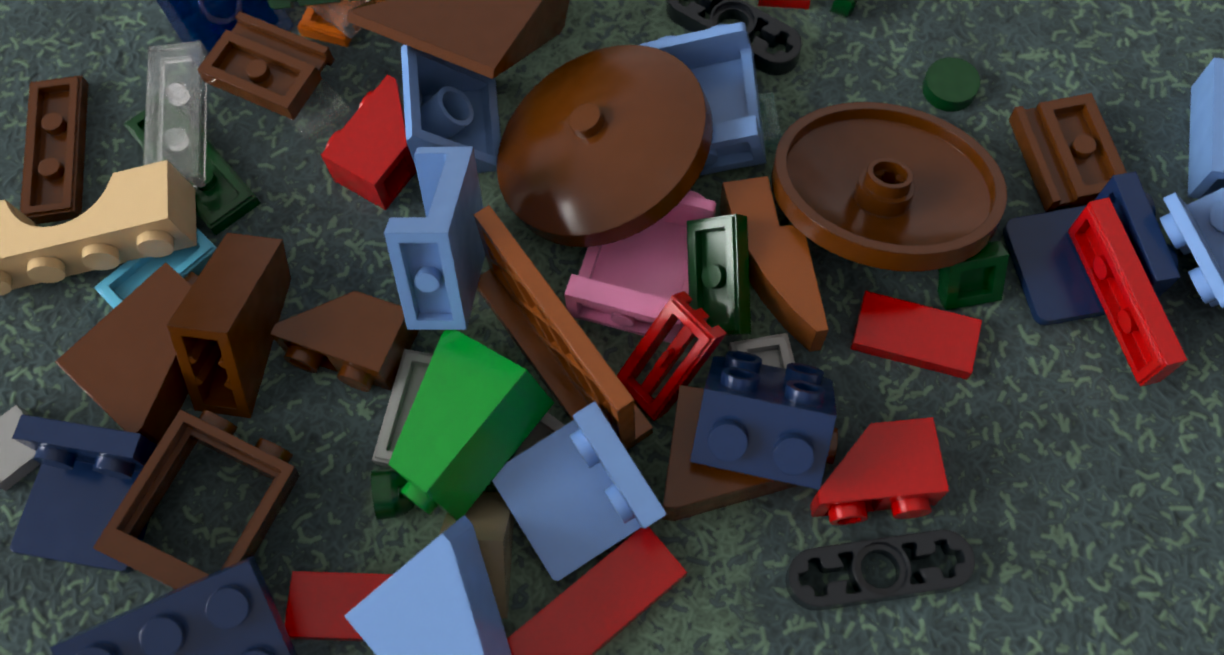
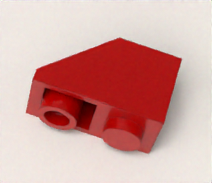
M388 74L375 90L369 91L363 97L359 109L341 130L336 131L329 138L326 148L321 154L335 182L384 210L390 206L416 173V167L406 143L404 100L397 80Z
M934 418L870 423L821 486L820 490H818L810 504L811 516H829L831 525H850L866 521L868 519L867 512L892 510L894 519H911L930 514L932 512L931 506L936 505L949 492Z

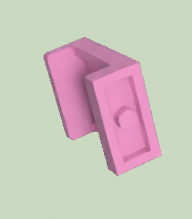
M690 190L666 216L640 233L614 243L588 247L579 274H571L564 294L566 308L572 317L644 336L672 295L682 291L689 295L687 221L715 217L716 202L705 199L701 194ZM679 319L663 340L664 342L671 343L684 326Z

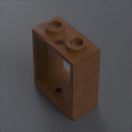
M180 409L93 546V549L174 589H179L210 575L138 539V536L198 442L273 480L221 570L255 555L300 477L295 466L289 464L293 455L284 448L263 438H259L256 445L253 446L233 436L238 427L208 410H204L200 417L197 418Z

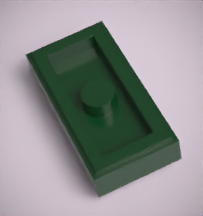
M731 214L687 221L689 296L692 298L689 305L694 310L702 308L709 315L706 322L711 327L719 325L727 333L725 336L751 334L747 216Z

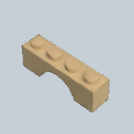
M168 160L115 172L112 174L103 194L87 211L66 223L49 227H40L5 199L0 200V296L8 294L13 289L38 283H56L68 276L93 270H111L129 260L165 257L172 254L173 251L197 246L195 188Z

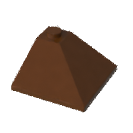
M370 0L347 12V22L494 79L561 33L565 26L570 0Z

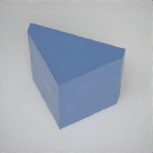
M405 44L401 46L406 143L413 161L418 147L473 146L477 172L497 171V156L501 135L495 78H488Z

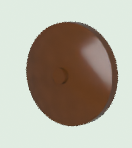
M641 45L606 47L591 51L563 64L542 79L524 97L504 130L497 156V178L504 200L528 229L545 240L571 247L600 246L640 233L662 219L679 204L695 184L704 168L709 155L713 134L712 114L706 95L693 72L682 61L668 52L653 47Z
M841 103L820 108L806 114L784 132L778 143L772 167V188L777 203L788 220L802 234L817 245L840 257L859 264L886 270L928 271L964 262L975 256L991 241L1007 205V186L1004 176L993 157L981 144L963 130L941 118L913 108L888 103Z

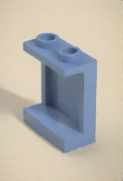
M744 22L719 24L710 29L678 36H664L658 40L640 44L641 46L660 49L677 57L693 72L706 95L712 114L713 134L709 155L700 175L767 163L754 53Z
M418 147L414 155V162L426 217H389L384 231L407 330H467L485 258V251L473 215L483 209L474 147Z

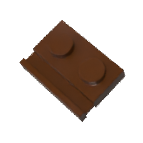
M239 11L235 16L238 23L232 31L225 30L198 67V73L205 83L295 120L322 80L320 73L326 65L331 66L334 62L329 47Z
M1092 93L1040 102L1036 108L1024 109L1023 106L1015 107L1008 119L1045 212L1054 211L1057 207L1069 205L1070 208L1087 205L1095 200L1113 175L1127 173Z

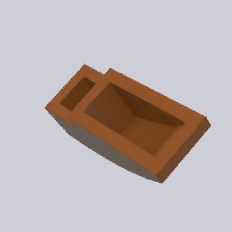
M768 176L723 182L719 207L721 215L740 214L747 216L749 281L766 307L809 352L821 350L829 328L806 236L793 224L779 225Z

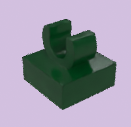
M1000 241L989 242L984 249L964 262L938 269L940 274L937 292L945 310L1002 300L1009 253Z

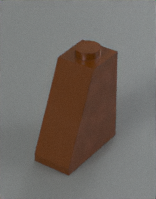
M227 232L166 326L195 411L203 412L208 410L215 414L244 418L252 417L274 340L270 333L274 325L280 320L291 282L283 239Z
M166 262L55 361L124 431L140 433L156 445L159 444L175 419L188 394V389L166 325L198 278L193 271L183 278Z
M679 385L663 509L667 515L662 517L663 520L677 521L799 486L690 462L704 388ZM834 427L826 464H833L838 443L837 427Z

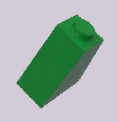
M445 330L439 339L388 463L391 468L407 481L400 492L428 515H431L437 507H440L454 519L459 520L466 514L554 404L553 400L527 369L458 330Z

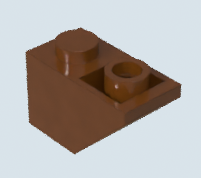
M353 291L276 323L270 335L284 350L285 355L283 358L291 365L310 373H317L320 366L339 372L337 378L344 384L360 391L370 392L373 385L391 391L404 349H411L419 330H407L402 306Z

